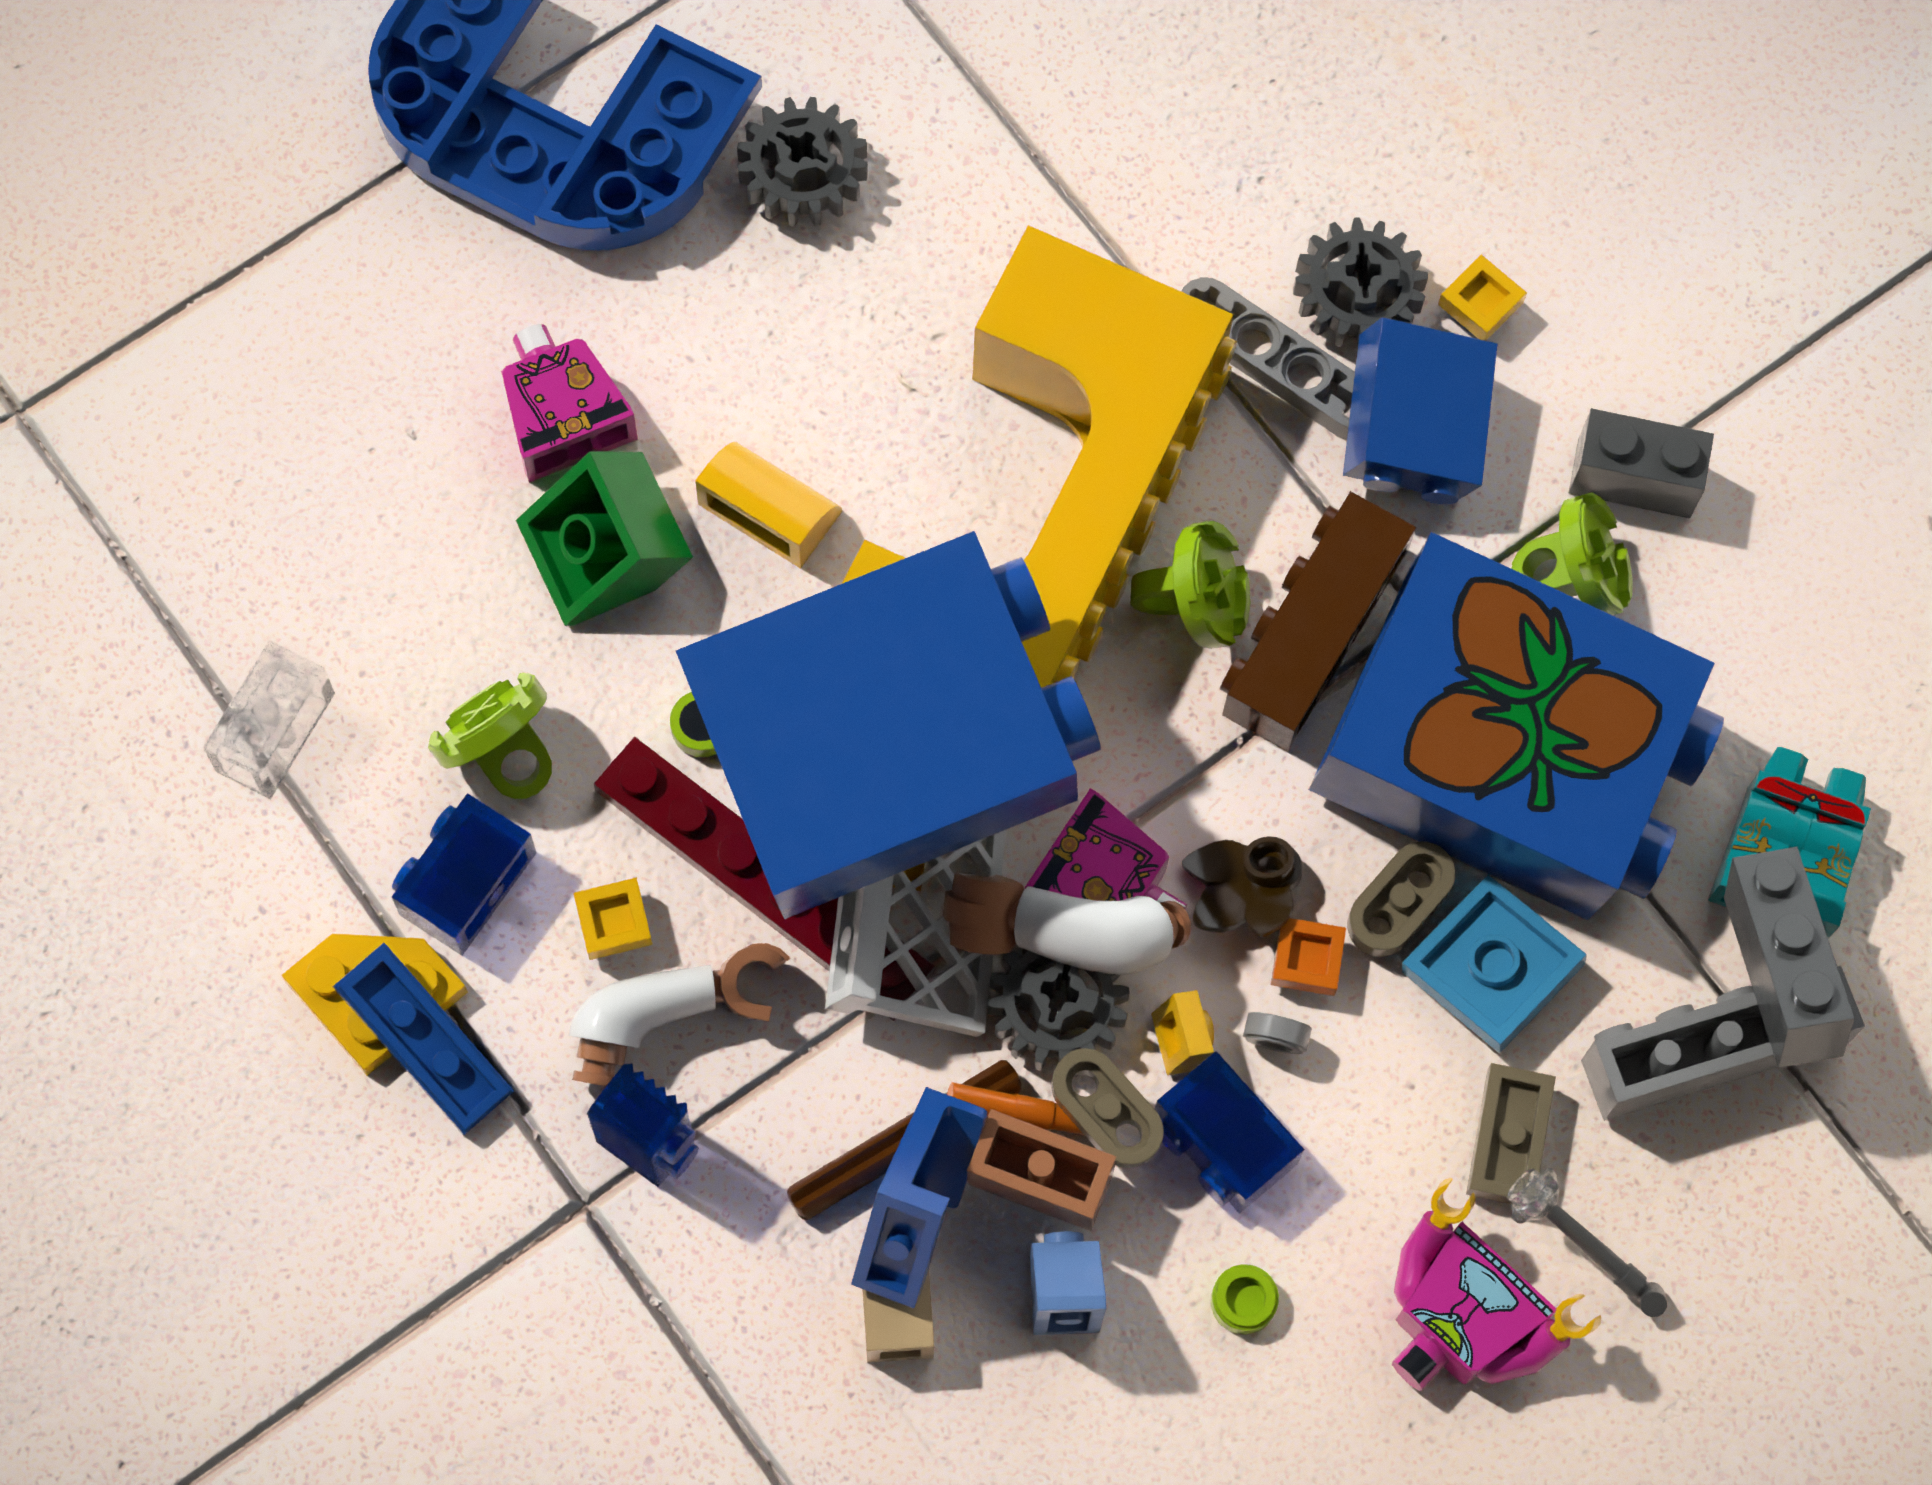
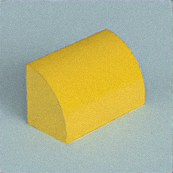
M731 442L722 448L695 480L699 506L800 569L843 511L842 507L738 442Z

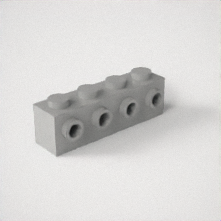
M1840 965L1837 967L1854 1015V1022L1847 1042L1848 1045L1865 1027V1024ZM1752 986L1729 991L1716 999L1717 1003L1696 1010H1694L1691 1004L1682 1005L1659 1014L1655 1017L1656 1022L1634 1029L1631 1023H1625L1610 1027L1594 1036L1595 1041L1583 1056L1581 1062L1603 1121L1777 1068L1775 1056Z

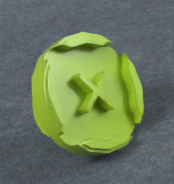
M1593 492L1564 500L1559 512V532L1538 537L1526 543L1517 552L1512 561L1511 569L1533 578L1534 572L1541 563L1549 559H1557L1554 571L1547 578L1539 582L1569 596L1578 595L1582 602L1611 615L1624 612L1622 609L1628 607L1632 598L1633 577L1628 550L1624 547L1623 542L1614 544L1609 531L1610 529L1617 528L1616 523L1618 522L1606 502Z
M1213 520L1193 523L1185 527L1175 543L1172 566L1138 572L1132 576L1130 605L1140 612L1152 615L1180 614L1187 632L1199 646L1214 649L1233 645L1236 643L1233 636L1242 635L1248 624L1251 604L1248 572L1245 571L1244 565H1235L1234 557L1231 553L1232 551H1239L1237 540L1223 524Z
M523 672L519 673L517 677L520 684L513 687L508 679L503 682L498 681L475 694L449 715L450 718L445 721L450 730L443 737L439 731H434L430 735L428 744L429 751L439 765L446 769L462 766L475 760L492 785L502 795L513 799H527L538 794L548 784L552 774V760L549 753L529 723L545 704L547 692L535 675ZM515 750H526L536 757L534 772L523 780H511L501 772L504 758Z

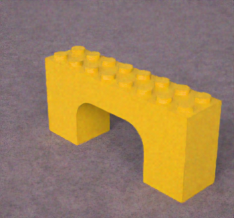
M1028 225L975 326L972 380L1057 417L1070 427L1082 446L1032 549L1024 559L1050 624V631L1022 642L1042 688L1070 676L1074 679L1080 663L1079 659L1089 662L1103 633L1104 628L1100 627L1106 608L1107 606L1113 609L1117 607L1129 581L1130 575L1126 572L1133 553L1141 556L1145 551L1155 528L1156 522L1152 521L1159 501L1167 504L1181 475V469H1178L1183 454L1185 450L1193 452L1206 425L1207 418L1203 416L1210 399L1218 401L1225 389L1232 371L1229 363L1236 349L1237 341L1229 338L1233 319L1232 313ZM864 540L842 583L905 559V557Z

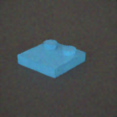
M1488 874L1402 962V973L1500 1054L1586 964L1587 954Z

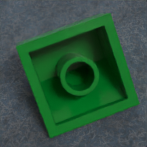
M588 452L515 520L565 626L577 625L656 591L693 558L643 452Z

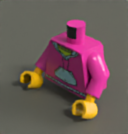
M1452 1178L1444 1179L1439 1184L1431 1198L1432 1211L1424 1213L1401 1248L1394 1287L1397 1301L1403 1307L1396 1321L1413 1340L1392 1361V1366L1409 1385L1419 1391H1422L1443 1367L1464 1385L1476 1376L1482 1381L1495 1384L1535 1374L1569 1347L1570 1338H1582L1595 1331L1601 1324V1315L1586 1324L1585 1327L1577 1325L1572 1320L1570 1311L1574 1303L1585 1297L1584 1294H1576L1562 1301L1555 1308L1473 1232L1463 1220L1474 1207L1476 1201L1475 1194L1473 1192L1464 1207L1460 1209L1448 1206L1443 1198V1193L1453 1180ZM1461 1222L1453 1231L1454 1228L1452 1224ZM1555 1313V1320L1550 1319V1317Z

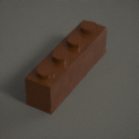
M1351 491L1339 510L1329 506L1312 535V539L1319 542L1309 560L1299 555L1284 579L1281 588L1289 593L1279 610L1268 606L1254 628L1251 639L1258 642L1248 661L1237 657L1223 679L1220 690L1227 693L1222 716L1289 752L1409 551L1417 527Z

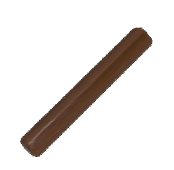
M1007 1060L998 1061L962 1083L1013 1095L1019 1094L1022 1089V1083L1017 1072ZM913 1113L791 1185L787 1190V1195L798 1216L803 1220H809L886 1174Z

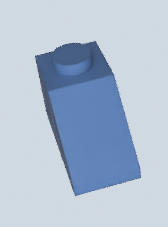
M1073 1231L1045 1234L1044 1243H1032L1030 1251L1033 1335L1100 1333L1106 1312V1293L1099 1241H1084L1083 1233Z

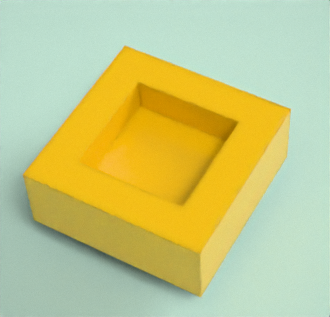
M1481 254L1441 293L1438 305L1474 336L1486 341L1524 303L1527 292Z
M637 877L573 893L589 960L653 945Z
M1197 990L1174 993L1151 1013L1167 1075L1191 1072L1214 1053L1212 1047L1214 1043L1213 1022L1208 1012L1202 1009Z

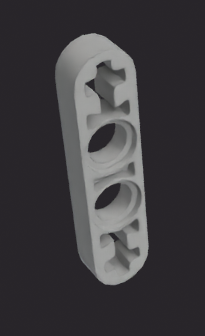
M1200 277L1191 280L1182 288L1181 292L1204 302H1207L1209 299L1216 303V307L1238 316L1232 322L1229 338L1237 341L1240 334L1250 329L1264 332L1269 337L1272 346L1267 352L1260 355H1251L1244 352L1237 342L1230 361L1231 365L1336 436L1347 440L1349 418H1346L1343 414L1346 405L1351 406L1355 371L1221 281L1214 278ZM1308 363L1320 372L1322 380L1316 387L1301 389L1289 380L1288 370L1293 365ZM1336 382L1338 384L1336 395H1330L1328 404L1322 403L1321 401L1326 398L1331 383Z

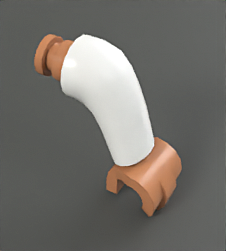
M955 873L952 890L945 891L943 917L949 922L950 945L972 953L1005 954L1009 953L1017 944L1018 947L1063 964L1107 974L1128 975L1162 963L1170 954L1171 949L1185 944L1191 932V921L1182 905L1175 901L1159 903L1147 896H1135L1121 901H1096L1029 886L1024 890V886L1018 881L998 874L982 877L964 873Z
M757 943L731 954L722 964L720 970L712 971V966L709 964L643 975L610 983L591 994L572 1019L568 1036L580 1038L577 1058L584 1059L582 1072L574 1070L572 1080L620 1089L621 1079L614 1078L616 1065L624 1066L627 1047L640 1048L641 1039L650 1030L688 1016L715 1010L716 1003L723 1002L734 1014L744 1018L769 1022L772 1007L753 1004L744 1000L739 995L736 987L739 971L748 963H758L773 971L791 958L781 948L768 943Z

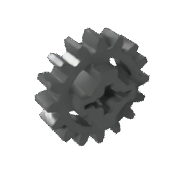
M810 96L805 109H797L792 98L788 97L784 100V112L777 114L768 106L762 108V126L757 123L747 122L745 125L747 141L738 142L737 145L738 162L741 163L737 165L738 179L740 184L748 185L747 198L751 205L765 200V217L771 220L780 211L787 212L789 226L795 227L800 215L809 214L813 225L819 226L821 225V211L828 209L839 218L843 215V197L848 200L858 201L860 198L859 182L867 181L868 162L864 160L867 158L866 139L857 138L858 123L854 118L839 123L840 106L834 103L824 113L818 111L816 97ZM833 143L842 155V165L837 163V155L830 152V147ZM763 158L768 160L769 168L775 171V177L772 180L763 168Z
M1355 217L1351 230L1348 232H1343L1336 222L1330 223L1326 236L1327 241L1322 237L1313 235L1309 239L1308 254H1300L1298 257L1295 272L1299 276L1295 277L1293 295L1304 297L1301 300L1298 313L1301 317L1317 316L1313 331L1317 336L1326 332L1329 328L1336 332L1335 346L1342 347L1348 336L1356 337L1358 344L1359 334L1382 317L1412 324L1414 319L1412 313H1421L1426 297L1421 292L1425 290L1428 280V272L1417 270L1422 254L1420 250L1406 253L1403 251L1407 238L1404 232L1395 235L1392 239L1384 236L1385 222L1379 220L1374 226L1373 231H1366L1360 217ZM1345 254L1340 261H1332L1336 257ZM1355 270L1358 271V279L1354 277ZM1362 287L1367 291L1365 298L1363 297ZM1380 306H1390L1386 310L1376 314V311L1380 308Z
M1022 948L1023 955L1021 957L1012 952L1002 955L1001 964L1008 972V975L992 973L990 988L1002 995L989 999L987 1009L990 1015L1004 1016L995 1025L994 1034L997 1039L1007 1038L1011 1035L1014 1036L1015 1040L1011 1050L1012 1057L1017 1059L1024 1055L1027 1050L1035 1053V1069L1041 1071L1046 1065L1048 1057L1057 1058L1059 1063L1066 1054L1074 1050L1083 1048L1095 1050L1094 1045L1096 1043L1108 1050L1115 1046L1116 1036L1108 1027H1125L1128 1013L1114 1005L1127 1002L1130 994L1128 986L1113 985V982L1121 975L1083 969L1097 984L1101 997H1098L1099 992L1088 989L1079 974L1082 968L1057 962ZM1057 962L1055 966L1039 974L1030 972V970L1041 964ZM1067 979V1002L1063 1004L1061 1011H1057L1055 1020L1051 1023L1049 1022L1051 1008H1049L1050 999L1053 998L1056 990H1060L1062 980ZM1015 1003L1019 1004V1009L1030 1012L1038 1026L1036 1033L1029 1029L1022 1021ZM1076 1027L1088 1029L1074 1038L1060 1040L1061 1035Z

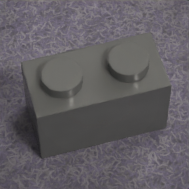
M1591 408L1578 437L1568 493L1580 496L1593 492L1607 502L1690 519L1705 491L1714 433Z

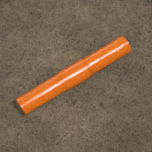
M954 1082L948 1088L947 1095L984 1108L987 1111V1116L990 1110L993 1109L1046 1130L1053 1129L1085 1136L1054 1101L1020 1094L1013 1095Z

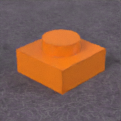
M1289 918L1287 923L1278 932L1270 985L1335 996L1338 988L1346 928Z

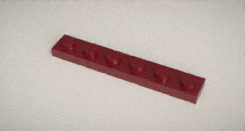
M634 736L593 783L595 792L822 967L830 971L839 897L784 919L772 894L743 819ZM886 945L884 957L890 954ZM912 948L909 949L908 952L927 980H929L935 973V966ZM896 960L883 968L880 996L904 1001L916 992ZM889 1017L892 1021H896V1018Z

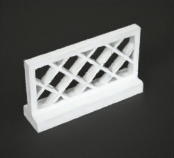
M1007 829L984 838L986 839L985 848L980 843L984 839H981L955 850L944 859L940 856L927 861L931 868L912 882L902 871L839 897L825 1009L845 1014L862 1010L973 1037L984 1034L993 954L970 952L962 958L955 947L950 945L949 938L941 928L948 921L943 916L936 920L915 888L936 875L946 891L952 890L954 874L948 865L966 852H969L981 870L982 877L997 874L1002 876ZM894 884L898 892L892 895V887ZM901 898L904 899L923 927L921 932L904 944L888 922L890 906ZM927 936H929L949 966L948 969L930 982L908 952L909 949ZM885 945L890 951V954L884 957ZM894 960L897 961L916 990L915 993L904 1001L880 996L883 968ZM971 961H973L972 971L967 966ZM952 975L956 976L969 995L967 1016L949 1012L934 988ZM922 998L926 1006L917 1005L914 1003Z

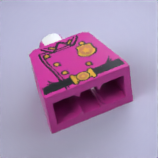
M544 324L528 326L515 334L513 343L521 360L506 366L501 373L525 475L529 483L577 464L590 451H610L638 440L635 417L630 405L583 339H574L555 346L548 328Z
M1091 788L1025 886V889L1028 886L1096 901H1121L1135 896H1147L1159 903L1175 901L1182 905L1184 909L1187 907L1185 902L1158 887L1167 869L1169 861L1167 852L1103 796Z

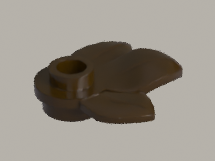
M1267 836L1258 838L1246 846L1239 842L1225 839L1203 846L1182 860V868L1190 876L1207 886L1202 892L1193 912V924L1195 927L1209 932L1223 933L1235 930L1244 923H1247L1248 927L1256 935L1263 938L1279 930L1291 917L1294 909L1291 891L1297 887L1302 878V862L1297 851L1285 840ZM1266 870H1277L1272 873H1263Z

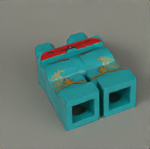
M1777 747L1764 769L1758 772L1747 787L1741 810L1708 901L1727 907L1724 895L1732 858L1797 847L1829 939L1840 927L1846 906V902H1844L1845 895L1860 849L1863 830L1871 808L1863 806L1866 777L1863 774L1845 768L1833 767L1828 774L1823 791L1802 785L1801 782L1809 759L1799 752L1784 747Z

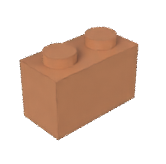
M991 1109L969 1163L967 1181L971 1186L1092 1231L1115 1170L1116 1156Z

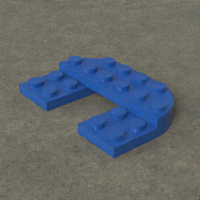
M543 0L394 1L377 29L372 42L368 65L369 84L375 111L389 146L409 169L433 185L541 239L568 248L600 251L629 247L652 239L677 224L695 207L703 196V182L762 89L761 75L655 24L591 126H588L493 79V76Z

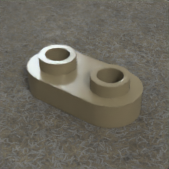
M1425 841L1413 842L1400 849L1355 900L1347 920V929L1354 945L1362 952L1376 957L1390 956L1400 951L1449 895L1455 881V866L1450 855L1440 846ZM1414 871L1424 872L1429 876L1431 885L1426 888H1418L1410 882L1409 874ZM1374 917H1381L1389 923L1391 931L1383 935L1376 934L1369 928L1368 920Z
M1083 1048L1066 1054L1057 1064L1051 1082L1052 1094L1058 1106L1096 1149L1116 1156V1166L1135 1168L1149 1162L1157 1153L1163 1140V1124L1157 1111L1111 1059L1102 1052ZM1079 1075H1088L1096 1083V1092L1090 1096H1080L1073 1090L1072 1080ZM1124 1124L1135 1126L1140 1133V1142L1134 1146L1121 1144L1116 1137V1129Z

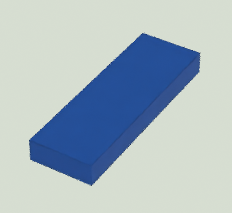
M382 943L332 986L462 1135L468 1133L514 1092L510 1085L385 943Z

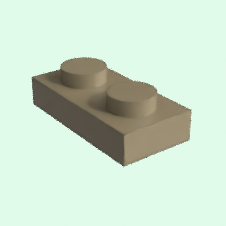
M1495 1063L1490 1064L1487 1069L1466 1195H1471L1474 1192L1475 1197L1529 1208L1530 1202L1537 1193L1556 1076Z

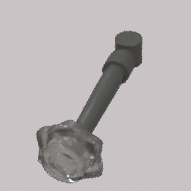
M1549 1167L1541 1174L1532 1168L1516 1180L1507 1195V1198L1512 1202L1510 1208L1512 1210V1219L1515 1222L1523 1224L1527 1220H1538L1547 1217L1584 1253L1614 1279L1613 1282L1629 1297L1634 1296L1639 1300L1641 1310L1645 1315L1658 1317L1666 1311L1667 1300L1663 1288L1658 1283L1647 1282V1277L1632 1263H1625L1610 1248L1557 1205L1559 1184L1557 1182V1174L1553 1168Z

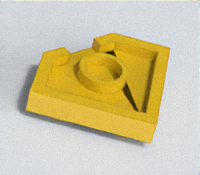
M332 933L281 975L285 983L366 1076L389 1059L392 1054L332 986L382 943H385L439 1006L446 1011L466 995L468 991L464 983L423 938Z

